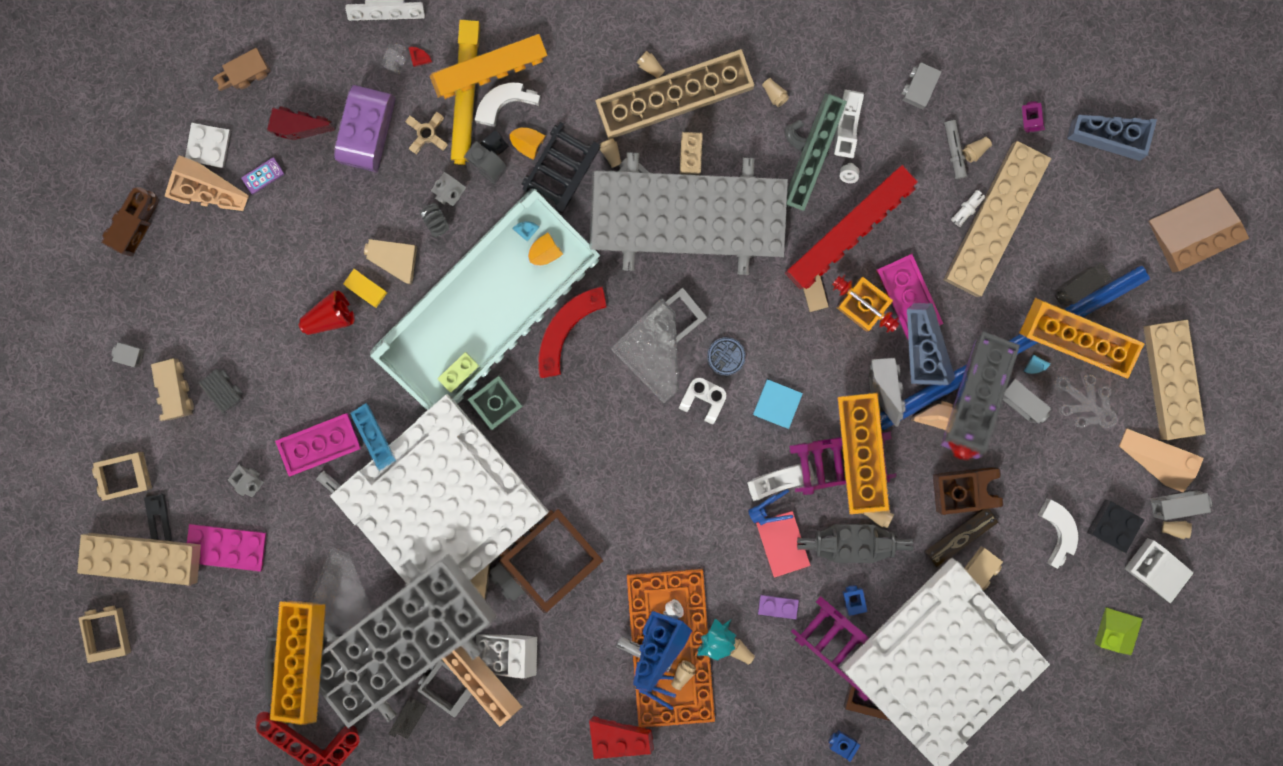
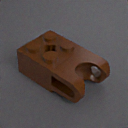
M141 187L133 188L121 209L113 215V223L110 228L104 231L102 236L104 239L101 243L121 254L133 257L152 224L148 221L158 205V196L154 192L147 191Z
M987 467L933 474L936 512L941 515L1002 507L1004 505L1003 498L997 495H988L986 490L987 484L991 480L1001 477L1000 468Z

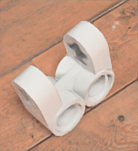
M695 378L691 381L679 405V409L688 412L696 396L712 404L704 421L713 425L726 400V392L723 388L705 379ZM697 382L704 384V390L701 393L694 391V385ZM715 390L721 392L722 397L719 401H713L711 398V393Z

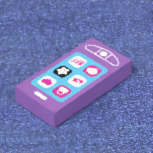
M273 157L241 179L253 195L285 175V173Z

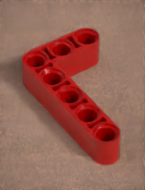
M269 712L259 713L255 720L256 730L261 736L305 766H322L323 764L341 766L360 742L358 729L354 725L349 728L345 726L325 750H322L282 721L270 720L271 713ZM263 721L269 722L266 726L260 725ZM278 732L285 733L283 736H276ZM350 734L355 735L351 739L346 738V736ZM293 743H299V744H300V745L297 746V747H292V746H291V744H293ZM336 749L342 750L340 753H334ZM309 753L315 754L313 757H306Z

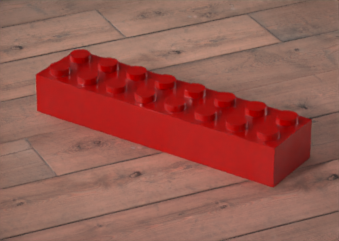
M901 165L792 265L785 274L800 290L811 287L816 282L815 277L817 275H824L831 268L829 266L831 262H838L845 255L843 253L845 249H852L859 242L857 239L859 236H866L873 229L871 225L874 222L876 225L887 216L886 211L888 209L890 212L902 202L900 200L902 196L906 198L916 189L914 185L918 183L917 180Z

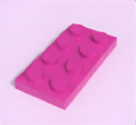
M912 254L876 270L887 296L893 300L891 303L896 316L899 317L900 325L907 340H909L907 309L913 303H933L939 326L943 324Z
M348 413L275 441L289 477L362 449Z
M189 524L187 543L201 544L199 560L201 565L261 572L263 569L267 533Z

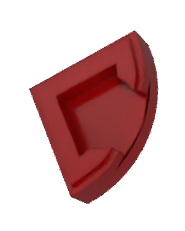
M409 47L413 67L432 63L430 56L424 50L417 47Z

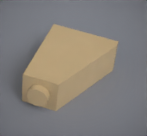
M369 239V243L365 244L364 255H367V259L403 282L412 285L417 246Z

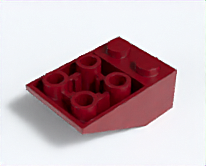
M279 106V109L272 108L267 131L274 136L297 140L335 131L336 127L331 124L332 122L328 118L317 116L315 119L309 116L308 113L298 111L295 114L293 111H290L291 109Z

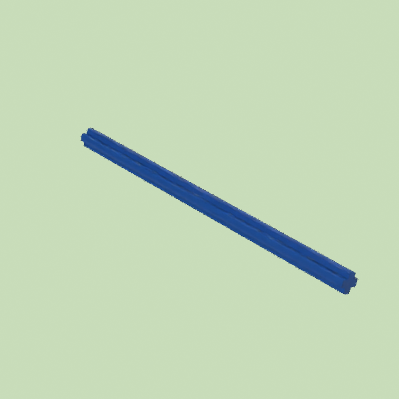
M1139 266L1064 310L1084 317L1150 280V277L1146 273V269L1143 266ZM1021 334L1009 340L1020 345L1017 354L1039 343ZM967 364L954 371L955 379L949 385L931 384L904 400L905 412H903V419L959 388ZM885 411L879 414L881 430L894 425Z

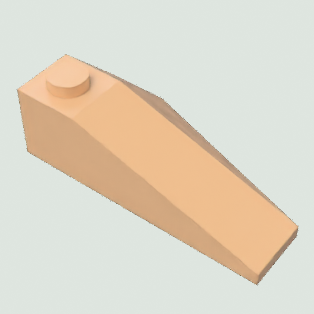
M180 155L172 170L165 197L185 204H190V201L201 202V206H208V203L217 204L223 209L239 211L244 210L249 196L200 163Z
M1129 429L1125 430L1119 445L1134 460L1146 468L1148 472L1160 480L1162 484L1180 492H1184L1195 479L1204 459Z

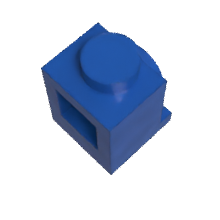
M857 585L846 587V591H842L847 615L851 616L867 612L863 589L861 587L857 588ZM853 595L857 597L855 602L850 601V597Z
M840 730L836 734L833 733L828 741L830 743L829 748L850 762L860 747L858 741ZM842 743L847 744L845 749L840 748V745Z

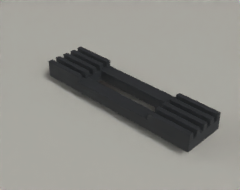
M165 495L144 497L151 539L158 540L154 515L160 514L165 541H172Z

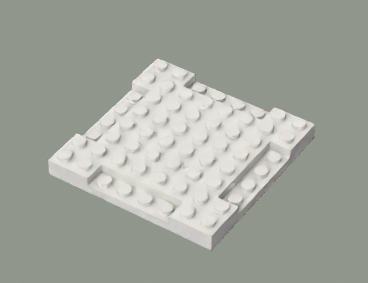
M449 394L441 398L389 445L396 461L382 470L376 467L373 460L370 461L330 495L351 522L362 530L406 582V586L410 584L411 579L400 567L411 559L420 573H424L448 554L451 555L464 574L471 580L549 512Z
M951 558L840 668L934 766H949L968 747L966 742L1019 689L1024 691L1050 664L988 598L965 569Z

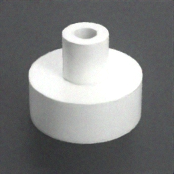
M853 163L844 165L840 170V179L845 183H855L859 179L860 171L858 167Z
M673 599L666 603L664 615L679 619L684 615L683 607L677 600Z

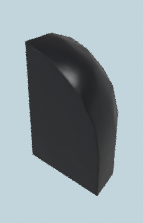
M496 130L480 143L489 152L492 151L497 156L509 147Z

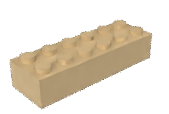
M1188 320L1143 326L1161 439L1172 440L1206 434Z
M96 533L82 534L77 573L192 585L198 582L201 544Z

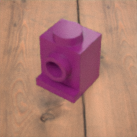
M1032 101L1023 105L1022 114L1025 132L1045 130L1042 104ZM1032 115H1037V119L1030 118Z

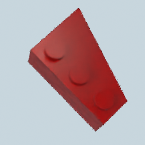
M595 716L589 720L594 759L648 755L654 750L653 735L650 729L629 724L625 725L613 720L608 721Z

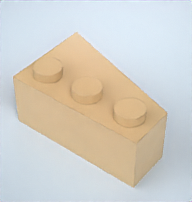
M170 359L151 364L154 385L158 388L160 396L157 398V404H162L163 414L159 415L160 421L192 415L194 405L192 400L188 398L187 391H189V386L182 375L184 373L182 362H179V359Z

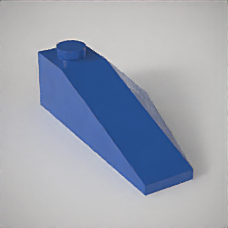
M654 611L651 612L643 629V645H640L639 650L641 652L640 661L637 663L633 682L635 687L651 692L683 650L692 632L683 621Z

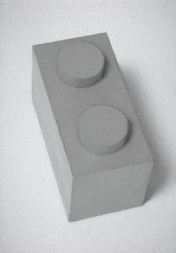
M921 62L917 67L913 66L909 75L912 79L909 84H905L901 93L904 95L902 101L923 110L927 106L941 71Z

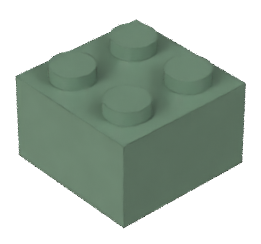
M501 376L496 377L468 399L491 430L495 429L523 407Z

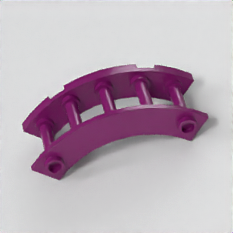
M891 431L881 432L886 483H889L890 479L896 477V473L887 474L884 452L885 441L892 439ZM842 437L789 446L790 454L798 453L801 461L804 486L795 488V492H803V495L814 494V490L846 484L841 450L843 449ZM825 448H831L834 454L837 477L835 481L825 482L822 452ZM810 451L814 454L818 482L812 485L808 462Z
M820 596L816 601L821 606L820 612L802 634L798 633L795 629L791 630L796 636L794 640L802 647L806 645L825 663L859 691L857 694L865 701L871 700L846 673L838 668L853 648L861 642L864 644L869 637ZM831 615L835 619L834 625L816 647L807 640L808 637L825 617ZM845 627L852 633L851 640L835 659L830 661L821 652L839 630H843Z

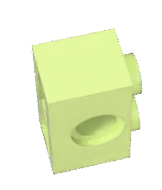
M465 352L438 380L452 393L479 365Z

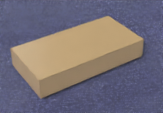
M819 275L815 277L816 282L808 289L803 288L809 312L828 307Z

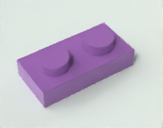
M760 595L758 614L796 619L799 600Z

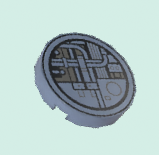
M724 337L716 340L708 350L707 359L709 366L720 375L737 373L745 362L743 346L733 338Z

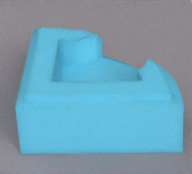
M524 221L518 223L512 229L528 242L539 229V226L533 222Z
M1032 355L1024 372L1029 374L1040 373L1046 370L1050 363Z

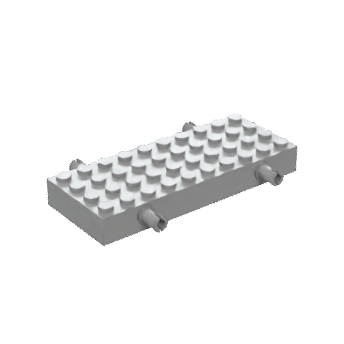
M627 153V170L625 172L592 171L589 249L622 251V270H628L629 263V270L635 271V253L637 251L736 255L738 257L737 274L749 275V262L752 256L784 257L788 179L755 178V158H742L743 168L740 177L640 173L638 171L640 153Z
M450 554L424 573H420L411 559L400 567L411 579L410 584L342 636H336L328 624H324L323 639L326 641L327 647L322 650L319 692L347 728L374 709H378L387 722L397 716V713L387 702L388 698L459 646L465 649L472 660L482 653L472 638L489 625L497 615Z

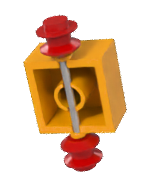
M845 275L843 277L838 276L832 283L834 286L833 290L838 289L840 291L839 296L847 293L837 306V309L862 329L870 331L878 319L880 320L879 327H887V333L889 331L894 332L899 326V317L894 319L892 312L884 314L893 300L864 277L859 278L852 288V280L845 281Z

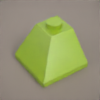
M1105 608L1094 644L1111 651L1132 655L1143 619Z

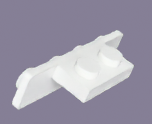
M365 0V4L346 5L349 21L425 18L422 2L405 3V0Z

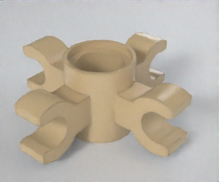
M436 112L428 124H420L411 116L407 118L405 122L414 128L418 135V138L409 147L413 153L417 155L425 143L431 142L442 151L445 150L448 146L447 143L437 137L435 131L444 120L443 116ZM425 129L431 130V135L428 138L422 137V132Z

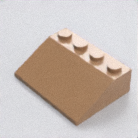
M1218 188L1149 220V224L1172 273L1181 271L1249 239L1241 220Z

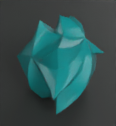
M717 619L714 620L709 632L701 636L703 643L698 648L697 656H708L718 661L721 658L730 656L731 652L735 650L734 644L735 637L737 636L728 630L731 620L723 625Z

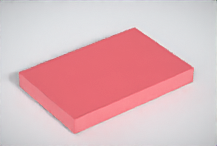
M793 511L774 516L793 515L792 519L769 522L760 525L759 522L756 523L774 578L810 566L806 551L797 550V544L803 543L797 542V537L801 538Z

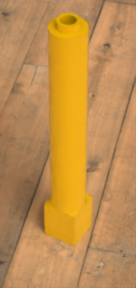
M459 21L457 64L477 57L480 38L479 21ZM475 84L472 85L473 89L462 93L461 89L455 91L450 160H453L454 164L466 165V162H469L464 158V155L471 148Z

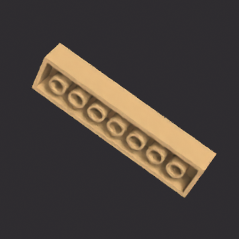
M742 49L597 99L595 102L609 140L753 90L754 83Z
M1018 141L1011 145L943 279L944 281L976 297L982 296L1051 160L1050 157Z

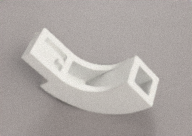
M522 83L502 84L489 91L482 99L476 112L475 121L476 123L495 127L498 113L505 104L512 101H520L539 106L541 97L537 95L538 92L533 90L523 92L524 85Z
M844 90L843 100H846L847 104L836 129L834 155L854 157L857 144V126L864 96L863 92Z
M808 461L811 481L815 480V476L812 470L810 461ZM801 463L767 473L747 482L753 501L787 488L803 485Z
M1046 498L1038 516L1048 520L1056 528L1058 541L1047 564L1058 569L1066 560V552L1074 555L1078 544V530L1071 514L1060 504Z

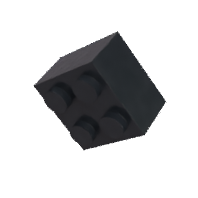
M1104 500L1087 533L1113 548L1127 553L1145 519L1112 501Z

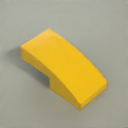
M356 269L352 270L343 285L375 308L378 307L387 294L384 289Z

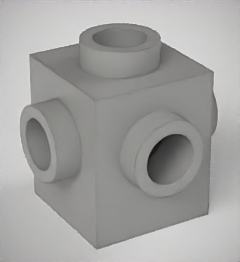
M444 172L439 180L436 181L431 191L437 195L435 199L443 205L447 202L454 206L466 187Z
M238 465L228 479L238 494L242 496L246 494L250 497H253L264 483L259 477V472L253 468L247 469L241 465Z

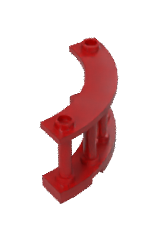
M602 287L589 290L573 298L551 320L540 346V378L561 375V351L569 332L585 316L597 310L607 308Z

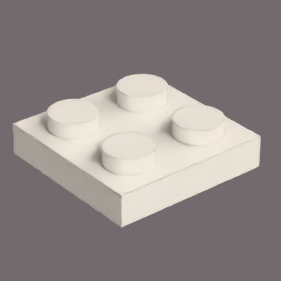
M191 123L185 158L203 165L224 168L231 131Z

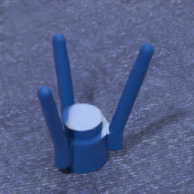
M786 489L777 495H773L761 504L749 509L748 512L753 523L759 522L760 525L769 522L792 519L793 515L765 519L768 516L765 507L787 494L789 490Z
M663 675L660 679L673 680L674 676ZM654 686L652 689L662 694L676 697V694ZM636 687L639 693L647 695L670 710L674 709L673 706L652 693Z

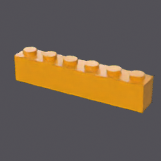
M537 34L437 71L429 77L437 97L444 96V99L455 96L454 92L460 89L463 93L473 89L472 85L476 83L482 86L491 82L490 78L497 76L500 79L508 76V71L515 70L516 73L526 69L525 65L532 63L533 66L543 62V58L548 55L540 35Z

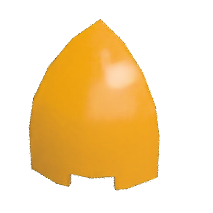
M530 128L513 130L510 133V140L513 146L523 155L534 160L538 154L537 149L539 145L544 142L545 135Z
M547 232L532 244L528 257L530 263L541 266L556 260L563 253L553 241L552 236Z

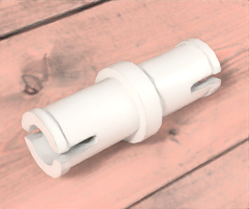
M976 190L967 202H963L962 208L951 218L957 226L961 227L966 219L976 212L975 209L985 199L984 195L981 196L982 193Z

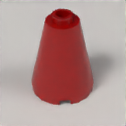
M335 290L300 318L299 328L303 333L311 335L348 327L354 324L355 317L353 311L349 312L347 308L350 303L341 291Z

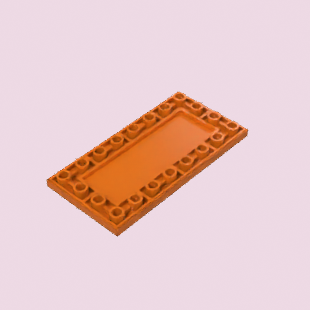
M703 569L627 575L632 642L643 645V629L651 612L663 614L666 610V603L675 599L682 605L684 615L678 620L683 621L692 632L685 647L673 661L669 672L666 671L664 675L675 676L678 664L682 663L683 660L692 663L696 667L695 675L681 690H677L671 685L673 680L660 679L657 682L656 687L676 694L675 698L654 690L650 692L673 706V710L663 706L647 695L639 693V690L636 689L638 726L644 728L715 722L710 657L697 656L698 648L703 643L701 636L708 633ZM633 655L635 675L637 663L640 661V658Z

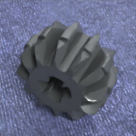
M432 203L420 210V215L432 236H441L449 230V225L437 204Z

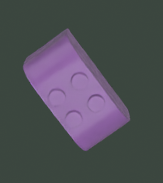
M357 85L351 87L335 147V160L337 162L378 172L396 100L392 94Z

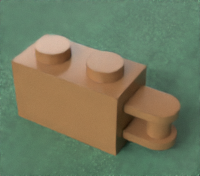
M254 48L222 65L225 71L214 76L213 80L217 81L219 91L225 90L232 85L236 89H245L251 85L250 82L255 79L259 81L268 76L267 73L271 71L260 50ZM228 76L229 81L225 82L224 78Z

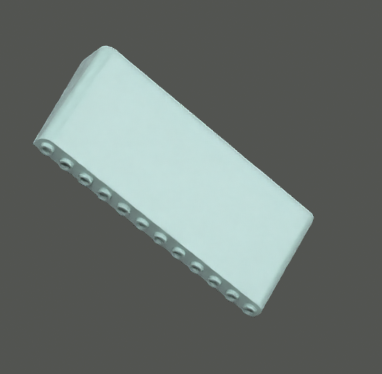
M532 188L371 349L370 356L427 410L447 394L458 404L464 397L462 394L467 389L469 391L472 390L478 383L476 380L480 376H486L491 370L490 366L494 362L496 364L500 362L505 356L503 353L508 348L510 350L514 348L518 343L517 339L521 335L525 336L532 329L530 326L535 321L538 323L545 316L544 312L548 308L552 309L558 303L557 299L562 294L566 295L572 289L570 285L575 280L577 282L585 276L584 271L598 263L600 255L595 250L589 249L590 244ZM524 221L533 222L539 226V229L527 242L512 229L518 223ZM548 232L563 255L548 264L534 265L529 261V250L538 238ZM467 352L479 367L450 393L438 378Z

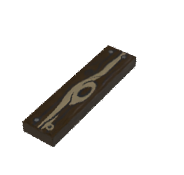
M982 509L926 549L925 553L933 564L938 567L999 522L989 509Z

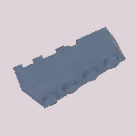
M1078 115L1071 122L1067 139L1141 161L1148 155L1157 119L1141 120V118L1123 119L1121 117L1106 118L1104 116Z
M913 303L907 309L911 384L949 385L955 379V375L933 303Z

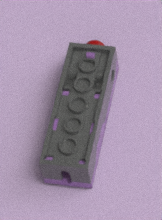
M982 332L975 340L941 443L942 446L950 448L955 457L963 460L971 457L978 459L986 452L1020 345L986 332Z

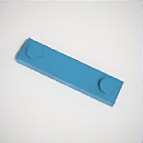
M365 403L350 413L376 467L382 470L396 461L370 406Z

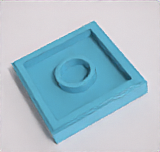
M767 379L753 415L789 429L803 393Z

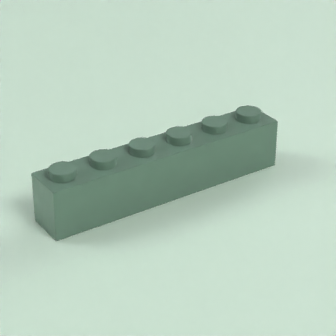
M825 93L787 189V205L805 210L847 104L846 100Z

